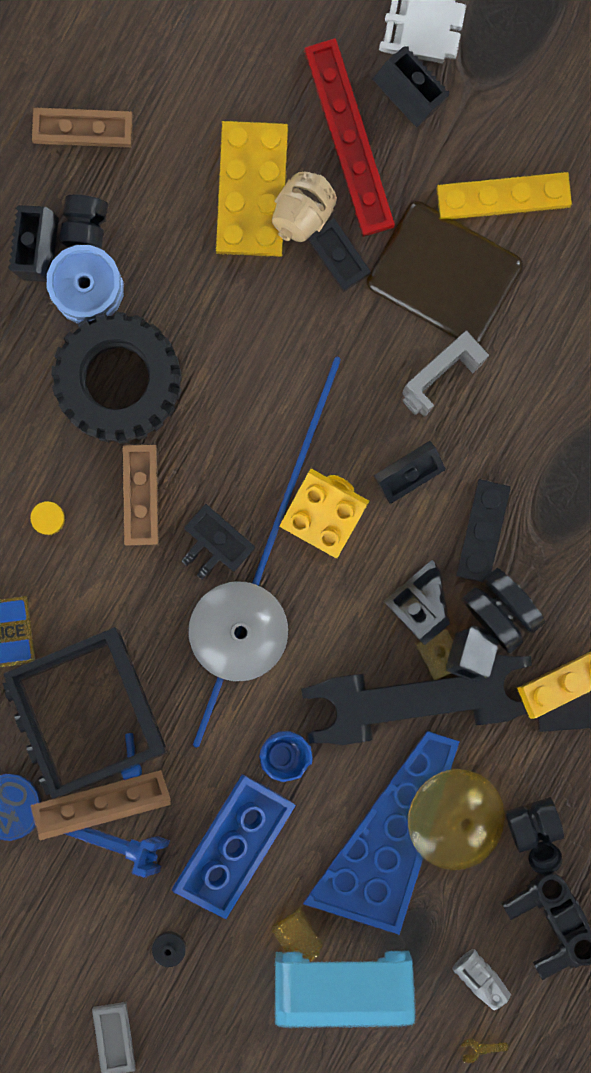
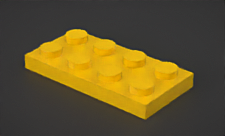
M222 121L217 254L282 257L283 239L279 236V231L273 225L272 217L277 205L274 201L285 186L288 124Z

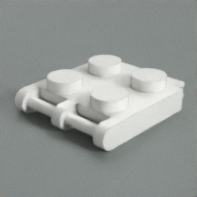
M392 0L390 13H387L385 16L387 28L384 42H380V51L395 54L402 47L409 46V51H413V56H418V59L443 63L444 57L456 59L461 34L452 32L450 29H462L466 5L456 3L455 0H402L398 15L396 11L399 0ZM397 25L394 43H390L393 26Z

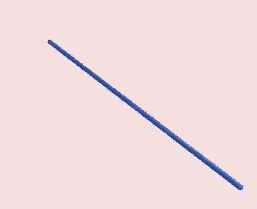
M335 357L252 584L259 585L280 528L279 526L284 517L341 361L339 357ZM238 626L234 631V635L238 639L243 626ZM217 677L193 746L196 748L200 746L224 680Z

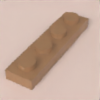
M160 770L31 805V811L39 840H44L171 805L164 777Z

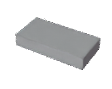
M122 1002L93 1007L92 1012L101 1073L134 1072L136 1065L127 1003Z

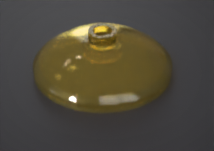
M463 769L443 771L427 780L414 796L408 816L409 834L420 855L433 865L448 870L467 869L486 859L497 846L504 828V806L496 788L483 776ZM468 819V827L462 829L461 824L463 820Z

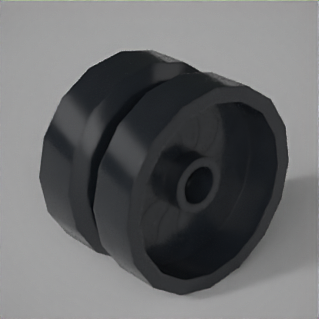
M496 568L484 578V585L493 599L483 590L473 588L461 600L482 627L489 632L490 636L499 639V645L511 654L523 643L522 635L514 625V622L525 632L534 633L546 621L525 591L501 569Z

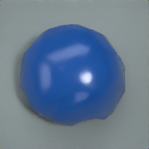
M279 731L266 739L259 754L260 763L265 773L271 779L281 782L301 778L313 761L311 746L301 735L291 731Z

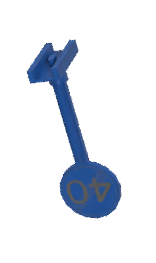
M0 775V840L13 841L23 838L36 827L31 805L41 803V798L33 783L21 775ZM90 827L66 833L68 836L125 855L126 859L135 862L132 874L144 878L160 872L162 866L153 863L158 857L156 850L168 847L170 840L159 836L142 840V842L133 839L127 841Z

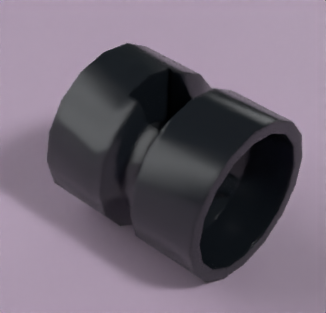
M67 195L63 211L67 221L61 224L59 243L67 247L92 245L102 249L104 230L100 227V224L106 222L108 202L86 195Z
M551 797L533 802L531 809L520 806L505 811L509 829L519 853L536 848L541 840L548 844L564 839L562 824Z

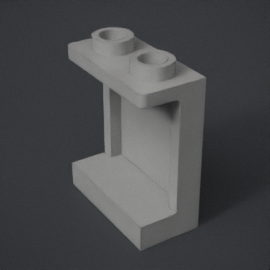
M466 330L406 384L402 392L405 396V399H403L404 404L413 414L416 415L420 412L425 417L434 405L422 392L459 359L474 373L489 357L488 353Z

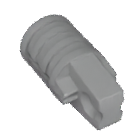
M475 949L469 950L454 964L452 970L491 1009L495 1011L509 1001L510 992L497 973L491 969L488 963H485L484 959L478 955Z

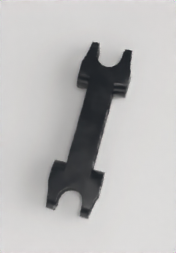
M496 654L490 677L477 682L457 676L366 689L364 674L333 677L319 684L301 688L303 698H326L335 705L337 710L333 724L325 729L314 730L308 733L309 743L347 745L373 740L371 724L472 709L475 725L508 722L528 713L523 701H513L506 695L504 680L511 671L532 666L531 656H503Z

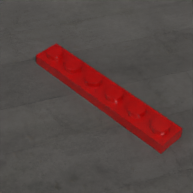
M334 38L305 47L306 59L362 236L365 237L394 228L395 223L337 40Z

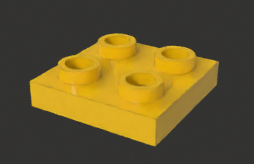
M310 469L279 527L337 559L368 505L369 500L356 494L354 487L347 480L336 475L326 477Z

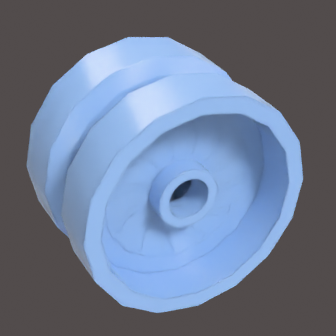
M75 245L63 250L52 260L47 272V290L52 302L67 319L78 324L85 319L88 322L95 320V315L102 313L112 316L118 310L123 299L124 282L114 260L104 250L92 245ZM87 280L90 286L83 289L81 283Z

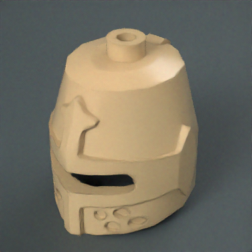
M298 172L291 180L287 181L274 201L277 205L272 217V223L279 231V236L286 241L292 239L303 242L316 230L320 232L334 211L333 208L337 200L335 191L321 175L310 172ZM300 189L313 193L322 204L307 197Z

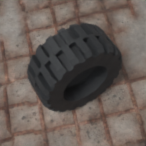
M115 312L112 316H107L106 313L95 315L96 319L90 322L85 319L78 324L80 328L74 333L68 332L63 338L66 341L63 347H58L55 353L57 360L55 366H52L51 376L54 378L52 388L54 396L59 402V407L68 419L82 432L90 437L98 438L100 441L108 443L116 441L120 444L129 443V440H141L148 437V433L154 429L156 431L164 425L163 421L168 416L171 417L175 410L174 405L180 398L182 376L179 361L171 343L161 333L159 328L154 324L150 325L144 318L137 315L130 317L125 312ZM113 348H125L138 354L145 362L149 375L148 386L141 399L132 406L123 409H110L98 404L91 397L86 383L87 370L92 361L99 354Z

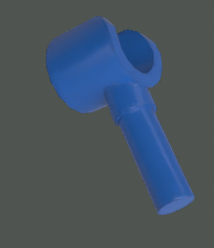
M133 733L125 734L128 758L136 755ZM138 765L121 772L124 780L141 776V766Z

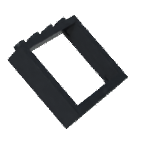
M116 627L3 674L6 680L3 683L6 691L4 693L9 702L14 700L18 711L17 714H14L16 724L21 733H27L30 744L26 746L32 763L39 764L43 774L39 777L40 785L43 786L46 796L50 794L52 799L67 796L169 753L120 630ZM108 646L149 749L63 785L22 681Z

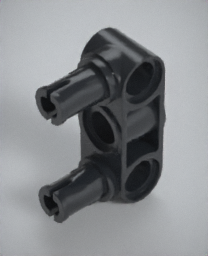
M557 873L538 874L535 879L526 885L527 889L501 902L510 920L535 907H538V909L543 907V912L551 928L561 941V944L558 945L559 949L533 962L542 980L568 966L572 969L581 965L587 966L591 964V929L588 920L566 882ZM551 879L558 882L557 892L554 895L545 896L542 892L544 883ZM580 940H588L590 943V948L584 955H576L574 953V947Z

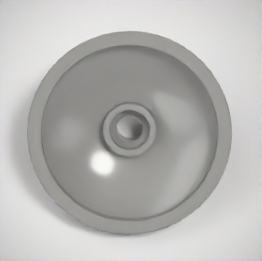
M228 582L216 586L198 601L191 614L189 642L192 651L199 663L219 678L229 681H247L260 677L276 665L286 648L288 623L284 610L270 592L258 585L248 582ZM238 626H244L246 629V635L242 639H238L234 635V631Z

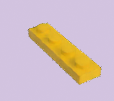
M568 172L437 185L438 207L441 219H459L569 208L572 205Z

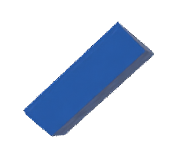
M242 774L171 890L212 913L227 919L296 805L262 783Z

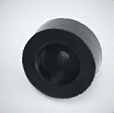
M172 931L161 933L155 939L152 946L153 958L159 965L164 967L178 965L186 953L184 939L181 935Z

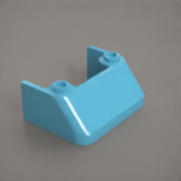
M387 951L385 952V957L379 958L378 962H310L309 959L303 958V953L276 952V1024L286 1027L404 1026L414 1024L415 1001L413 966L410 952Z

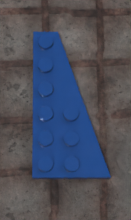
M429 731L425 732L303 902L304 905L400 934L459 741Z

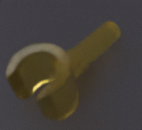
M467 1039L461 1045V1047H473L476 1051L474 1055L462 1057V1060L466 1063L475 1062L481 1054L508 1051L507 1042L479 1044L474 1039Z

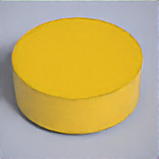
M41 502L31 512L30 519L33 528L44 535H53L59 532L65 523V515L62 508L53 502Z

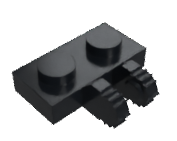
M205 504L184 527L198 542L181 562L186 566L191 564L198 557L200 551L206 547L214 555L199 569L197 576L203 580L219 561H222L235 572L256 547L211 507Z

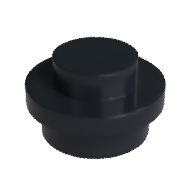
M539 842L536 848L531 849L528 857L530 867L539 874H550L557 871L563 860L558 847L553 843L546 844L544 842Z

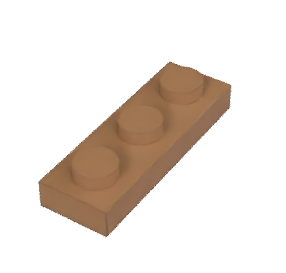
M33 108L32 141L34 144L132 148V112Z
M123 446L124 545H159L157 446Z

